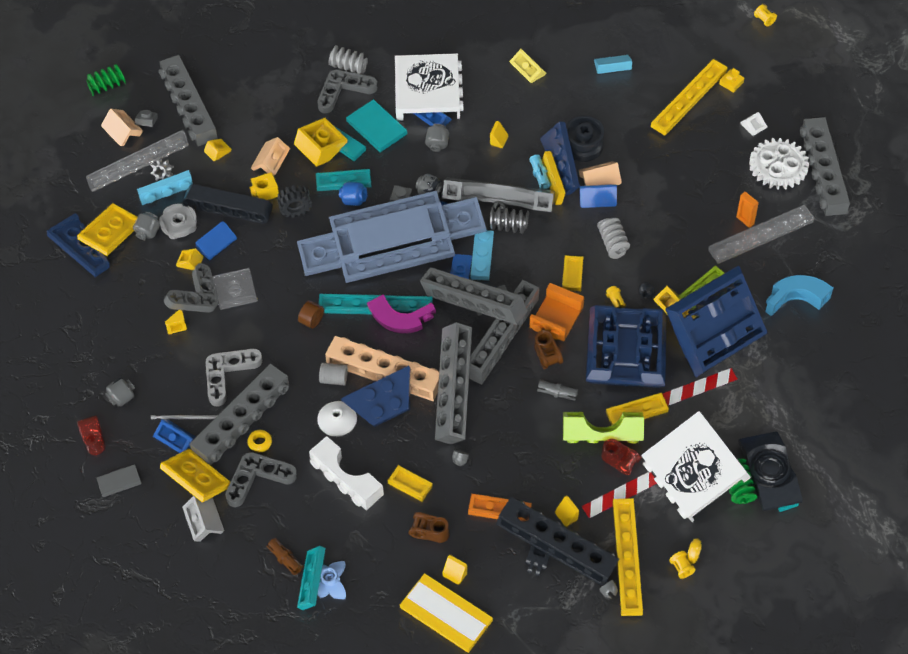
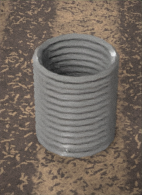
M322 363L319 372V382L345 385L348 373L347 365Z

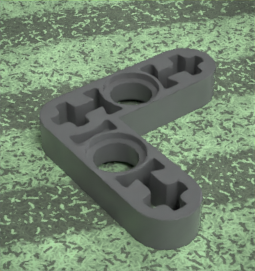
M332 70L328 74L318 98L319 111L330 113L334 109L341 89L365 94L375 93L378 88L377 80L371 76L342 70ZM350 80H357V83L350 84L348 82ZM334 89L335 92L329 94L327 93V90Z
M199 263L192 272L196 292L170 290L164 298V303L168 308L208 313L214 311L218 305V298L212 273L207 265ZM201 285L207 286L209 290H204ZM187 299L194 300L195 304L189 303Z
M246 453L242 457L226 491V500L232 507L242 505L256 475L283 484H292L297 479L296 468L291 464L255 453ZM254 460V463H251L250 466L247 465V462ZM273 465L275 468L272 472H265L264 467ZM288 471H291V475L284 476V473L287 474ZM241 476L248 477V481L243 484L237 480ZM237 488H238V489H239V490H238V496H239V498L236 497L234 500H232V497H231V496H235V495H236V493H237Z

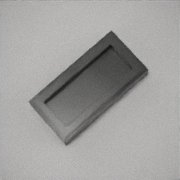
M135 464L96 478L102 497L141 484Z

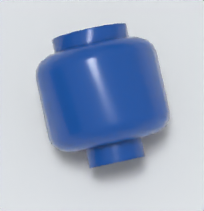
M346 182L339 189V197L345 205L360 206L367 199V189L360 182Z

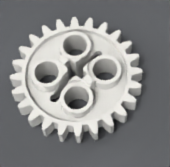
M772 138L771 142L765 140L764 144L759 143L758 147H754V151L751 152L749 165L750 171H753L752 176H757V181L763 180V185L769 183V188H772L773 185H776L777 190H779L780 186L787 189V185L793 188L794 183L799 185L800 180H804L805 175L808 173L809 157L805 156L806 151H801V146L795 147L796 142L788 144V139L785 142H782L781 138H779L778 142L774 138Z

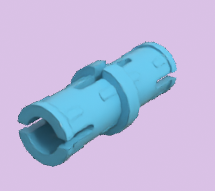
M533 155L530 157L533 175L537 178L540 189H548L551 185L546 174L547 169L543 166L540 155Z

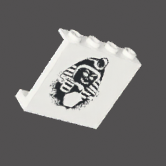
M458 54L395 56L397 121L404 120L403 113L457 112V119H460V111H463V101H459V98H463V89L459 87V84H462V74H458V71H462L461 61H458Z
M700 411L641 455L645 460L643 462L645 468L649 472L653 471L656 477L654 480L661 488L665 487L667 489L666 496L672 503L676 502L680 507L677 509L680 515L692 522L694 521L693 516L741 479L746 482L751 478Z

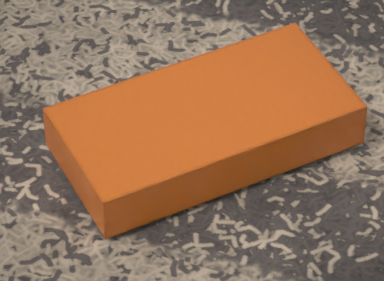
M744 192L740 195L736 217L750 228L755 223L759 202L747 192Z

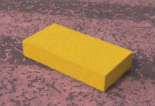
M565 255L562 288L569 291H581L583 257Z
M399 465L388 479V484L421 502L433 487V483Z

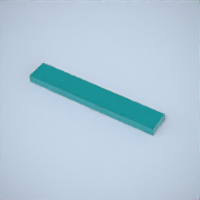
M320 294L319 305L324 307V313L371 314L367 303L381 295ZM384 295L392 309L404 314L412 313L431 302L433 304V297Z

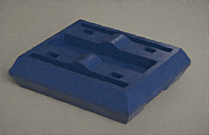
M740 266L734 267L665 309L682 351L696 378L768 334ZM733 283L734 287L726 288L727 292L721 291L719 292V296L713 295L714 293ZM696 305L697 310H689L688 315H682L683 312Z
M598 305L590 307L586 381L593 384L664 387L667 314L664 310L628 309ZM598 322L603 323V340H597ZM651 326H657L656 343H652ZM596 345H602L601 368H596ZM652 348H657L656 372L650 371Z

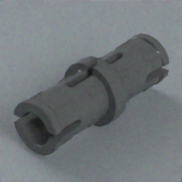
M541 379L538 384L537 392L554 395V398L562 397L576 401L578 389L563 386L559 382L555 384Z

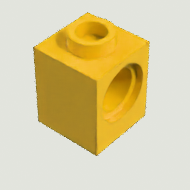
M272 172L251 179L252 186L249 188L252 197L265 200L278 197V186Z

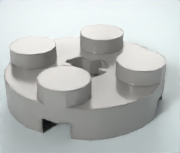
M182 204L168 206L164 209L163 215L159 219L162 231L171 239L187 236L195 232L197 228L195 211L191 207H185ZM178 218L182 220L180 223H175Z

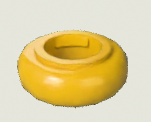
M255 430L248 437V446L254 452H265L272 444V437L265 430ZM258 438L265 439L262 444H256L254 441Z
M699 539L691 541L687 554L690 564L696 563L699 558L702 546Z

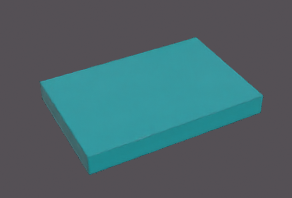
M374 99L346 117V121L379 152H382L407 135V130Z

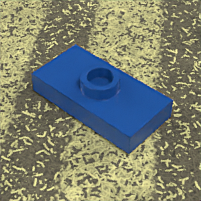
M455 254L450 274L469 279L472 256Z

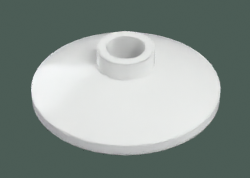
M342 401L326 404L318 414L320 429L330 436L348 434L353 430L357 422L356 412Z

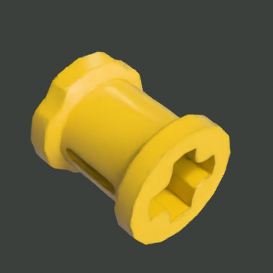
M764 4L760 5L754 12V16L760 18L766 27L772 25L777 18V15L771 13Z
M680 551L669 559L670 563L674 564L679 572L678 576L680 579L692 575L696 570L688 561L685 551Z

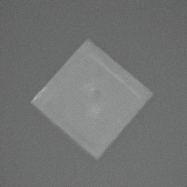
M249 268L212 276L220 310L257 302Z

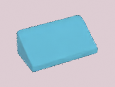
M629 55L594 59L597 74L632 69V59Z

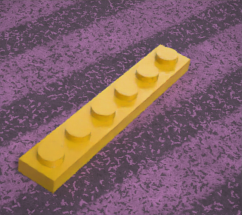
M713 59L651 122V127L666 136L727 72L728 67Z
M634 498L613 499L617 558H619L617 566L621 616L643 615Z

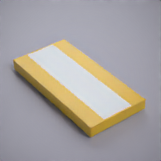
M425 573L400 604L401 609L468 653L493 621L491 616Z

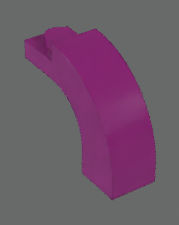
M384 294L367 303L374 319L384 328L397 333H413L422 330L421 321L427 322L436 314V309L432 302L412 313H399L391 308Z

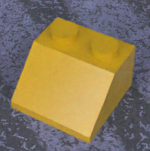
M326 118L298 128L294 145L315 166H319L330 161L347 143L348 139Z

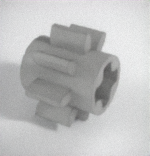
M160 158L157 160V163L151 165L153 167L151 174L156 177V181L173 176L171 170L174 166L169 164V160L162 162Z

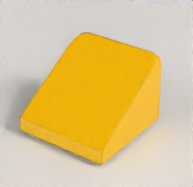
M496 121L490 132V144L503 148L507 141L508 133L501 123Z
M222 139L207 141L204 152L213 161H216L231 152L232 149Z
M196 248L183 250L176 266L194 270L196 265L202 262L203 255Z
M178 310L165 321L168 334L187 330L182 310Z
M565 496L557 507L555 514L564 526L568 527L578 520L579 509L569 496Z
M449 555L443 570V577L460 585L467 575V564Z

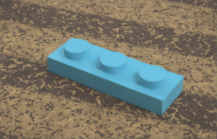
M188 170L141 187L137 191L142 205L174 193L187 190L193 182Z
M486 230V232L475 234L471 266L472 280L489 281L494 231Z

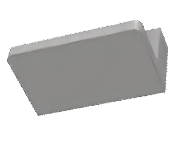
M193 496L182 507L194 541L200 542L209 533L222 534L224 532L213 498L202 503Z

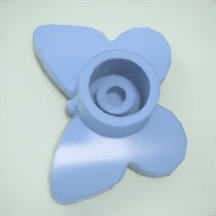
M345 561L334 562L329 567L326 565L322 566L321 582L319 583L317 594L320 598L330 594L331 597L336 599H346L345 589L340 582V576L346 566Z

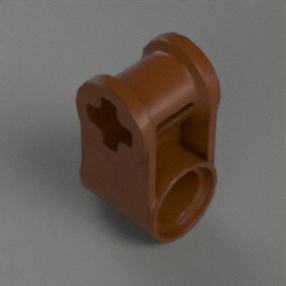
M546 330L537 332L534 348L543 369H547L548 366L556 363L562 364L563 357L552 334Z
M421 512L414 513V523L408 532L410 536L438 543L448 540L450 533L448 522L445 518ZM439 528L444 529L443 531H440V532L435 531V530H437V529H439Z

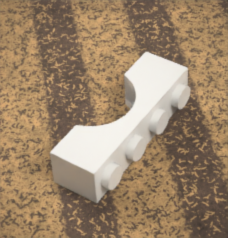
M327 436L309 451L312 466L315 469H321L325 477L330 482L334 481L342 493L349 494L352 497V501L358 507L362 506L367 510L384 495L383 485L369 473L353 476L341 470L339 467L342 459L341 448Z

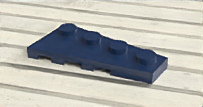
M558 122L540 140L545 151L552 152L565 195H571L580 185L565 122Z
M76 213L47 230V236L94 277L110 268L109 262L103 253L78 240L77 235L86 227L79 221Z

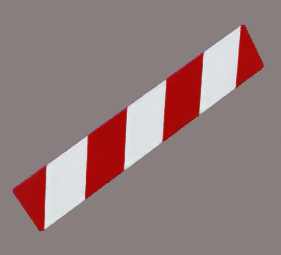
M732 368L665 392L662 395L669 406L737 380V377Z
M647 472L583 505L582 509L588 518H591L613 507V499H628L657 484V482L654 480L655 477L652 473Z

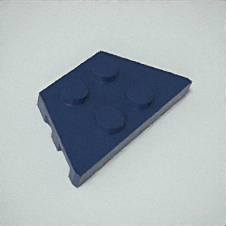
M407 366L341 398V400L375 427L410 410L411 368Z

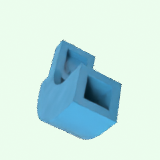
M795 275L786 277L773 285L772 294L766 300L767 307L765 312L772 316L784 303L794 299L804 300L819 310L831 298L833 287L823 280L812 276Z

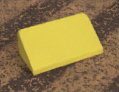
M522 49L509 61L530 83L547 74Z

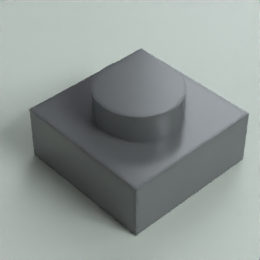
M150 110L140 111L135 117V125L153 127L158 119V114Z
M394 185L390 202L411 197L412 189Z

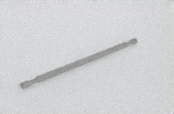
M151 415V419H215L218 415Z

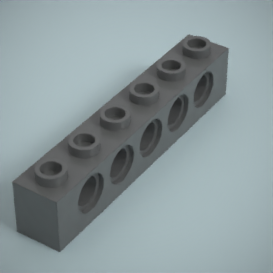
M177 55L159 61L161 69H158L160 77L166 80L164 81L166 89L171 91V99L173 103L178 105L176 108L179 116L183 115L184 117L182 120L185 128L190 129L188 133L191 140H195L197 146L207 144V141L218 139L216 128L180 56Z
M826 118L804 119L803 126L800 127V136L804 138V150L808 152L809 166L812 167V179L816 181V194L820 195V208L824 210L825 216L847 214L850 201Z
M431 267L420 280L426 295L512 324L517 325L527 312L521 295Z
M524 280L521 281L514 294L522 296L527 309L526 314L517 325L495 319L470 356L469 379L481 385L484 383L539 301V287Z
M457 322L442 328L435 440L447 444H454L465 440L472 327Z
M272 364L266 367L190 443L191 451L210 466L217 462L228 448H231L241 435L248 431L254 421H258L267 408H271L281 394L283 395L287 392L290 386L288 376Z

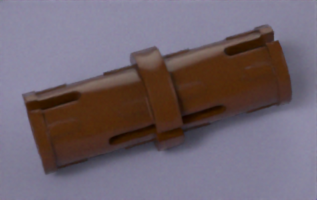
M277 538L270 540L267 548L278 558L277 561L280 564H284L293 575L300 573L303 565L292 555V551L286 549Z

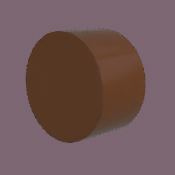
M311 300L307 301L299 313L298 321L311 329L315 328L322 319L324 307Z

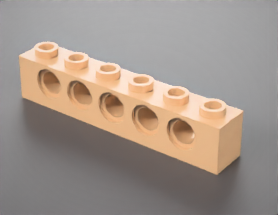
M335 336L325 354L328 364L347 365L348 372L374 381H378L410 366L411 394L434 401L438 393L439 371L435 368H427L417 362L404 360L400 356L389 355L382 350L369 348L365 344L352 342L345 337Z

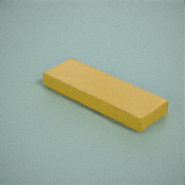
M545 151L542 163L547 169L546 174L551 185L549 188L555 191V205H561L565 196V190L552 152Z
M658 393L606 409V414L611 425H613L620 419L623 412H643L644 419L666 413L669 408L662 393Z

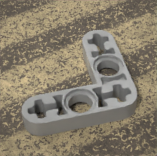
M247 349L215 353L207 357L208 397L213 406H222L227 400L225 372L258 368L263 361L259 350ZM253 356L256 357L255 361H251ZM232 358L239 359L237 364L229 363ZM214 361H217V370L213 368ZM213 377H221L219 383L211 382ZM215 390H219V399H215Z

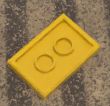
M112 203L77 235L78 240L108 256L134 231L133 225L137 216Z
M190 449L161 462L160 469L202 503L227 490L230 484L227 478Z

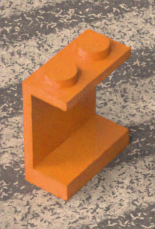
M549 283L546 289L545 300L536 315L531 314L530 328L536 332L546 330L552 334L553 339L565 341L584 307V296Z

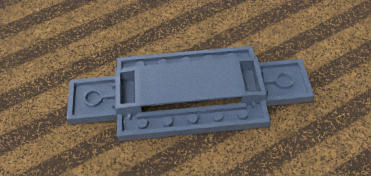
M437 191L331 216L329 219L332 233L297 241L305 276L342 267L345 281L348 283L453 257L455 252L451 240L486 232V226L477 197L441 206ZM431 238L432 240L431 242L359 259V255Z

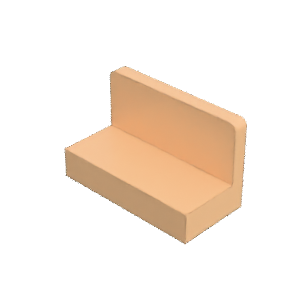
M110 109L101 125L120 146L125 145L130 135L140 137L143 132L124 110Z
M278 137L265 142L251 169L254 171L262 168L265 172H272L273 176L276 175L290 148Z
M614 161L579 170L580 177L584 178L585 186L620 185L622 183L618 163Z

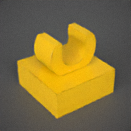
M733 68L720 79L719 84L734 93L744 83V77L739 75L740 72Z

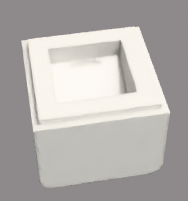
M759 112L740 122L752 136L767 128Z

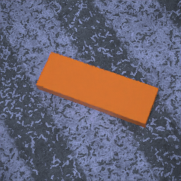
M472 494L468 515L498 519L499 514L509 499ZM524 502L526 506L532 507V503ZM519 517L521 521H526L524 518Z

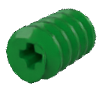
M117 64L114 65V70L111 67H107V73L104 69H101L100 74L97 71L94 72V77L91 74H87V84L92 96H94V90L99 94L101 93V88L107 91L108 85L114 89V83L120 87L121 80L126 84L124 75Z
M737 459L746 472L749 471V466L744 465L746 460ZM741 479L729 489L732 502L746 504L757 499V495L754 493L755 487L752 486V479H748L746 482Z

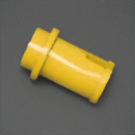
M611 286L606 290L607 298H610L615 308L620 306L625 308L626 303L620 295L621 290L616 286Z

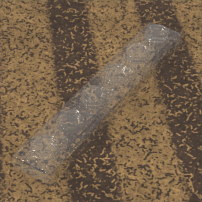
M181 130L87 175L89 188L92 192L101 189L122 177L151 165L160 158H165L178 150H182L188 146L185 132Z
M803 205L709 246L708 251L719 264L814 222V217L807 207Z

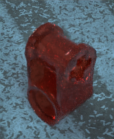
M97 416L77 421L80 434L88 452L91 455L102 453L105 444Z
M608 439L603 444L601 453L603 461L625 475H630L633 466L641 460V456L635 450L628 448L615 439ZM607 450H613L615 453H610Z

